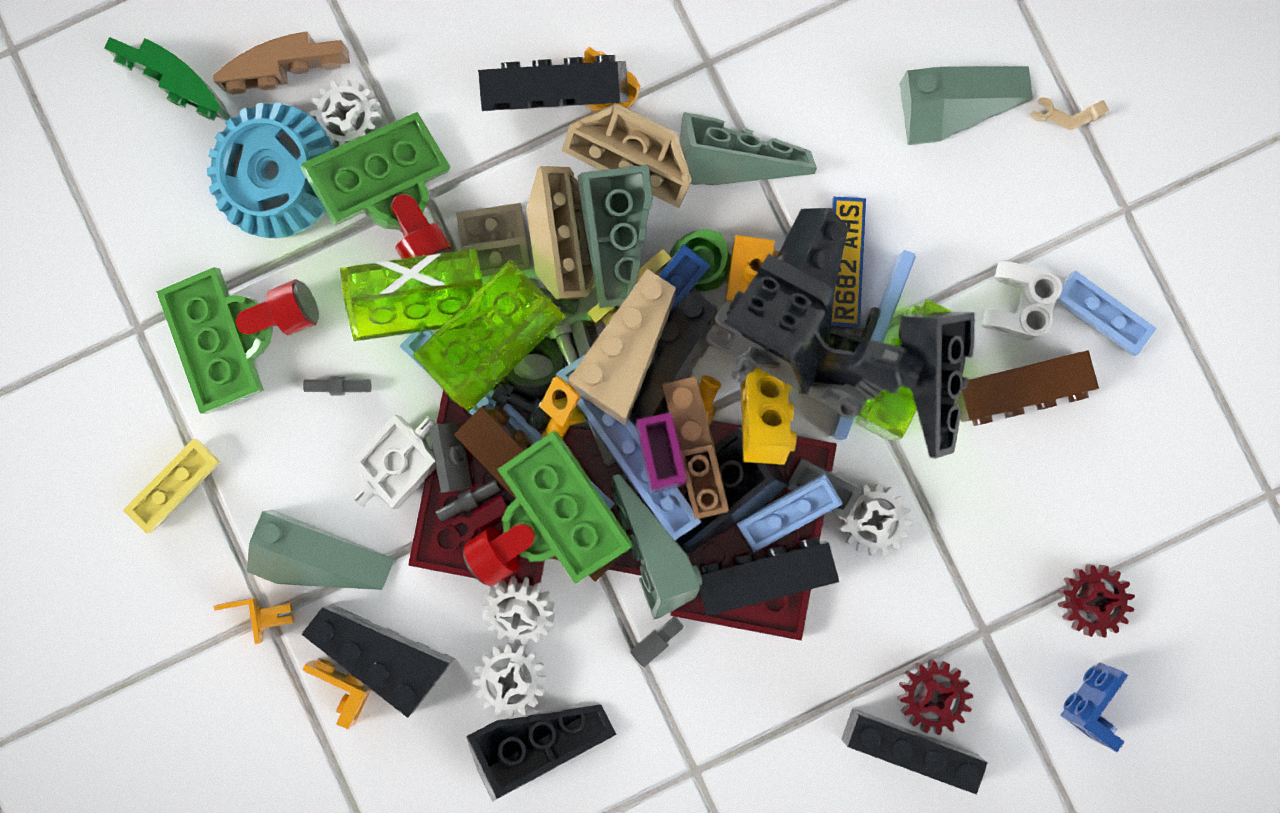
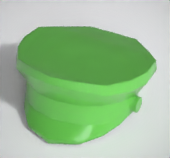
M704 229L688 233L678 239L670 250L671 258L685 244L710 264L708 270L693 288L698 292L717 289L727 278L731 263L728 244L722 234L714 230Z

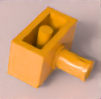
M735 235L725 302H732L738 290L746 291L768 254L777 257L779 251L774 250L775 240Z

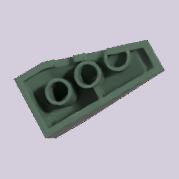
M956 66L907 70L900 81L907 145L941 142L953 134L966 128L969 129L979 122L1031 100L1033 94L1029 66Z
M683 113L679 142L692 179L690 184L721 185L815 174L817 170L810 150L775 138L770 139L768 142L763 141L753 135L754 131L743 128L742 133L725 128V121L714 117Z
M648 165L583 172L577 176L599 308L622 305L637 284L641 252L647 231V220L653 199Z
M620 474L614 475L610 489L622 527L625 531L629 529L632 535L628 537L634 545L629 550L632 559L641 563L640 571L642 577L639 578V582L653 620L696 598L700 590L699 585H702L701 575L697 566H691L685 552Z
M275 510L262 511L250 539L247 572L275 584L382 590L395 558Z

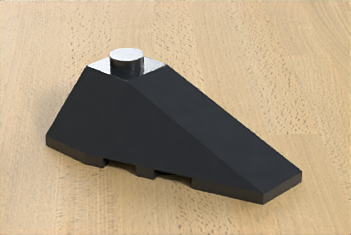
M975 312L916 313L901 316V325L899 327L901 347L906 348L908 354L924 363L911 391L930 458L936 459L955 452L962 411L957 406L962 389L967 388L968 378L963 376L966 357L972 358Z
M599 704L552 713L496 720L467 735L466 739L478 774L491 801L494 802L617 734L605 710Z

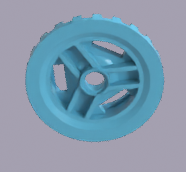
M276 102L274 104L259 103L256 104V107L240 110V114L237 117H230L225 122L227 126L222 132L216 134L214 138L217 140L214 149L209 151L208 157L211 158V166L207 167V176L211 178L212 185L209 186V190L217 200L215 205L219 211L227 216V220L231 224L238 226L248 234L271 239L286 238L307 230L324 215L326 210L300 167L303 162L335 149L331 138L317 120L293 106ZM284 131L298 145L301 153L298 159L278 138ZM241 145H244L236 177H233V165L236 154ZM274 161L279 167V172L274 179L269 180L265 176V167L268 163ZM289 195L290 200L282 206L263 211L261 202Z

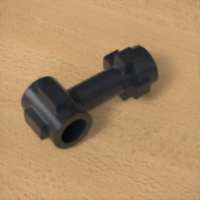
M499 381L491 397V400L496 402L495 405L504 408L507 403L527 413L526 422L535 428L543 429L545 424L548 425L551 417L540 408L544 397L537 396L535 402L513 392L514 385L508 381L506 384Z

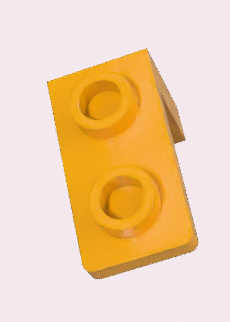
M317 658L316 661L311 660L305 663L302 669L304 672L350 693V695L344 694L336 709V712L340 714L336 725L349 730L356 724L371 689L348 672L345 675L335 670L336 665L328 660Z

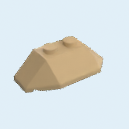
M617 103L572 121L569 125L562 147L563 152L599 170L648 165L652 195L680 208L692 179L676 132Z
M540 166L537 168L526 209L535 274L555 299L586 298L589 296L595 282L582 214L578 180L574 177V172L570 167Z

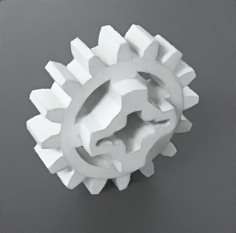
M343 78L342 86H339L335 81H330L331 90L327 91L321 87L319 91L323 97L321 99H312V102L317 105V110L309 111V115L317 119L326 130L335 148L377 130L378 128L374 123L383 118L378 112H375V110L381 107L380 103L373 99L375 94L368 88L364 90V86L359 81H356L353 86L347 78ZM347 96L358 97L361 101L358 102L356 99L350 101L347 99ZM331 130H341L345 136L333 134Z
M875 484L873 491L870 490L868 485H862V494L859 495L848 517L844 519L838 516V518L845 520L846 523L839 528V531L849 532L850 535L846 538L845 542L851 544L856 541L855 550L861 553L865 547H868V555L875 556L879 548L883 555H888L889 545L899 549L901 546L897 539L899 537L908 539L909 535L903 531L904 526H911L912 522L905 520L904 515L911 512V509L901 507L900 504L904 501V496L892 497L894 494V488L888 487L885 492H882L881 484ZM875 497L887 501L892 508L885 509L879 506V502ZM861 503L863 509L858 518L854 519L855 510ZM872 512L877 515L887 516L877 522L878 527L862 523L867 522L868 519L873 517ZM896 521L893 532L888 535L891 523ZM864 530L869 532L874 542L863 539L857 532Z
M515 576L511 577L509 584L502 580L497 584L496 588H489L482 605V609H484L482 620L489 621L487 627L489 631L495 629L499 631L498 639L508 636L509 643L511 644L515 642V639H520L523 645H527L528 638H531L537 643L540 640L541 634L547 636L550 626H553L556 604L549 601L551 593L549 591L541 593V584L539 582L534 586H530L529 578L526 577L522 583H518Z
M507 643L503 652L498 646H495L492 649L493 657L486 653L481 657L486 665H477L475 667V671L481 674V677L475 678L472 681L473 685L481 686V690L475 696L476 698H486L487 701L483 706L485 710L491 705L496 707L495 716L497 717L502 710H507L508 718H512L516 709L523 716L527 712L526 704L534 708L538 704L534 695L543 696L545 690L538 686V684L547 680L545 675L538 674V671L543 668L544 664L543 662L534 664L533 659L536 653L533 651L528 656L525 655V645H521L517 651H513L512 644ZM511 658L509 664L502 668L492 666L499 660ZM523 664L529 669L532 681L530 678L525 677L521 668ZM515 667L513 680L517 683H514L505 693L506 680L502 677H506ZM488 682L494 684L498 693L497 697L491 692ZM517 693L527 694L521 700L509 702L510 697Z

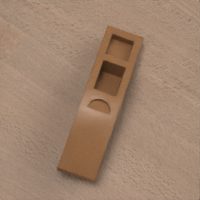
M308 31L289 34L259 44L238 55L213 75L214 83L228 94H243L246 92V89L252 88L275 90L278 88V85L288 84L287 71L294 74H302L308 72L310 68L322 67L323 69L334 70L340 68L341 64H349V50L342 40L316 43Z
M697 376L662 384L669 413H672L687 479L686 485L695 519L729 512L717 454Z

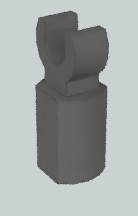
M673 616L658 631L656 629L652 630L630 650V653L643 668L646 667L669 646L668 641L684 628V625L677 617Z

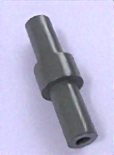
M330 376L329 379H304L303 381L304 392H329L331 396H345L346 392H371L372 389L371 379H346L345 376Z
M495 479L474 491L469 489L459 494V499L436 510V514L439 520L444 522L463 511L468 513L479 507V503L499 493L501 488Z

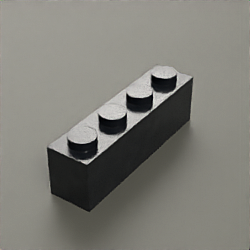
M819 536L799 541L800 547L787 550L786 545L767 549V556L754 559L753 553L735 557V564L722 567L721 562H715L701 566L702 585L699 586L706 615L710 616L840 582L830 543L828 541L820 542Z
M852 708L841 738L848 748L975 795L978 793L988 764L986 760L974 752Z

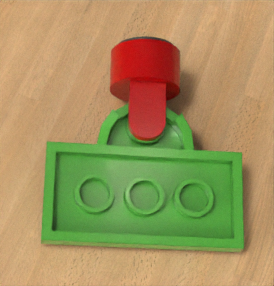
M418 111L301 164L300 169L335 226L361 213H365L372 222L383 228L400 230L404 238L396 244L395 249L407 269H412L428 255L440 254L418 273L435 266L451 254L452 246L438 223L429 224L423 214L429 202V193L425 183L448 173L451 167Z
M216 267L156 291L200 414H208L264 391L253 360L263 354L270 344L274 326L277 325L285 335L291 336L315 326L319 319L318 306L312 292L305 283L297 279L268 290L266 295L267 301L262 303L243 296H230L221 269Z
M554 430L498 469L516 496V499L507 507L502 518L504 533L501 534L498 530L491 527L465 543L463 556L473 576L482 584L491 587L518 570L517 555L529 559V562L544 561L556 556L573 582L577 584L630 549L634 544L563 439Z

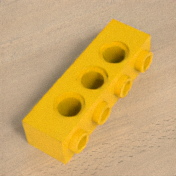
M755 368L754 371L748 373L744 382H740L744 462L785 464L789 452L794 451L796 447V432L791 431L790 427L794 416V404L788 400L792 386L759 368Z

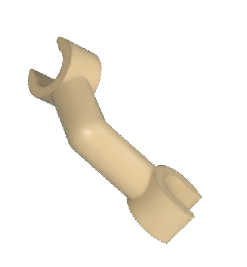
M1041 97L1037 100V103L1046 107V114H1041L1034 110L1030 115L1036 121L1047 119L1067 130H1074L1088 122H1093L1105 116L1109 109L1105 101L1102 100L1070 116L1054 108V104L1049 98Z

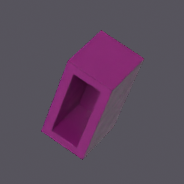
M672 413L638 419L636 429L650 492L654 493L685 486L687 479Z

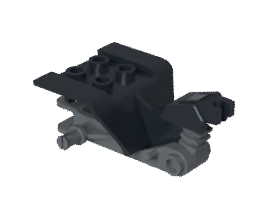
M768 254L746 291L738 290L732 302H725L716 314V323H714L706 336V341L711 346L728 355L737 356V366L731 373L733 380L741 373L737 382H744L748 373L754 371L755 368H759L799 390L798 393L808 395L836 410L845 418H852L858 415L868 399L872 401L875 395H879L880 391L886 390L895 394L901 385L912 389L919 377V372L924 366L922 361L908 354L906 348L874 340L859 344L854 353L830 348L829 342L834 303L833 290L822 281L771 254Z

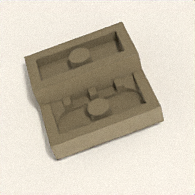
M521 202L456 212L466 279L531 269Z

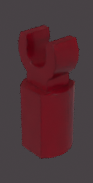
M500 495L473 510L471 517H458L452 521L451 525L454 527L460 523H465L469 528L468 533L459 539L461 542L469 541L475 536L477 529L480 528L484 531L502 521L509 505L503 495Z

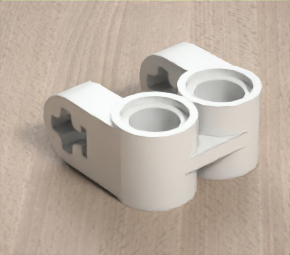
M998 262L994 279L1000 283L1020 288L1019 295L1021 299L1015 314L998 309H986L982 327L1023 340H1031L1048 333L1054 323L1052 313L1055 302L1062 293L1060 279L1051 272L1014 262ZM1036 283H1040L1045 287V298H1041L1036 294ZM1028 314L1036 317L1038 321L1036 330L1031 329L1027 325L1026 319Z

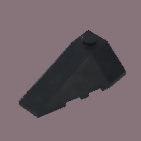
M737 427L715 445L729 512L699 518L701 523L676 539L675 542L686 555L759 510L790 486L776 464L744 462L741 427ZM687 491L684 498L692 508L689 493Z

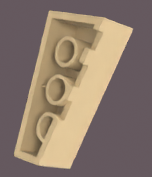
M648 269L568 379L569 385L581 397L624 426H627L634 403L639 395L644 377L675 300L676 287Z

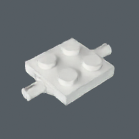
M394 415L358 454L352 463L360 471L366 484L353 497L359 506L365 507L367 502L376 494L382 497L391 509H399L436 469L434 452L429 448L426 441L430 434L429 426L437 425L434 419L427 416L415 430L411 428L402 416Z

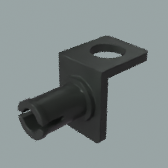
M873 307L870 309L861 337L831 328L830 335L835 339L832 348L852 352L853 346L869 341L880 308Z

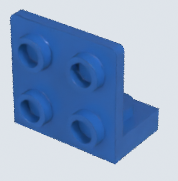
M1100 662L1096 666L1090 667L1084 674V683L1077 693H1072L1064 702V711L1060 716L1092 740L1118 753L1125 741L1115 734L1118 728L1100 715L1128 678V674Z

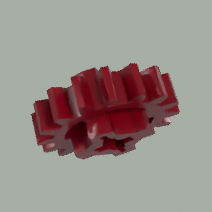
M1086 564L1085 572L1079 568L1073 569L1075 578L1065 577L1063 579L1069 585L1067 590H1058V593L1065 596V601L1059 602L1058 607L1067 609L1062 618L1066 621L1074 620L1071 628L1076 631L1083 629V635L1093 637L1096 632L1097 636L1105 638L1107 637V629L1110 632L1119 633L1117 624L1120 622L1128 625L1129 623L1128 619L1124 616L1125 612H1134L1135 610L1127 605L1128 600L1135 598L1134 594L1126 593L1125 591L1129 587L1130 582L1125 580L1118 581L1121 572L1116 570L1109 572V566L1099 565L1096 568L1093 564ZM1101 579L1109 583L1114 591L1106 589L1105 582H1102ZM1097 596L1106 598L1095 602V606L1087 604V602L1097 599ZM1078 610H1084L1087 613V618L1091 619V622L1085 620Z
M929 659L927 668L919 662L916 663L918 672L914 674L907 670L905 674L910 680L908 683L899 682V686L905 690V694L897 696V700L906 703V706L900 710L901 713L905 716L912 714L908 722L914 727L921 722L920 730L926 734L931 727L937 735L942 734V727L944 726L951 732L955 731L953 722L957 720L964 724L966 721L961 716L962 712L972 711V708L966 705L965 701L972 699L973 694L964 691V688L970 682L965 678L958 680L962 671L955 667L949 672L950 664L942 661L939 668L933 659ZM932 675L945 676L950 681L938 683ZM920 683L918 693L914 696L915 689L917 685ZM934 690L940 693L937 696L938 702L935 704L930 701L933 698L932 692ZM956 698L955 704L952 710H950L953 699ZM931 711L937 715V718H926L920 713L923 712L925 714Z

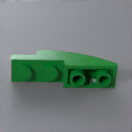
M112 37L108 38L104 49L114 56L113 62L129 71H132L134 67L143 70L142 75L159 83L158 87L168 94L166 99L182 108H185L187 104L196 107V113L212 121H215L216 117L225 121L230 118V114L213 89L173 53L144 38L139 49Z

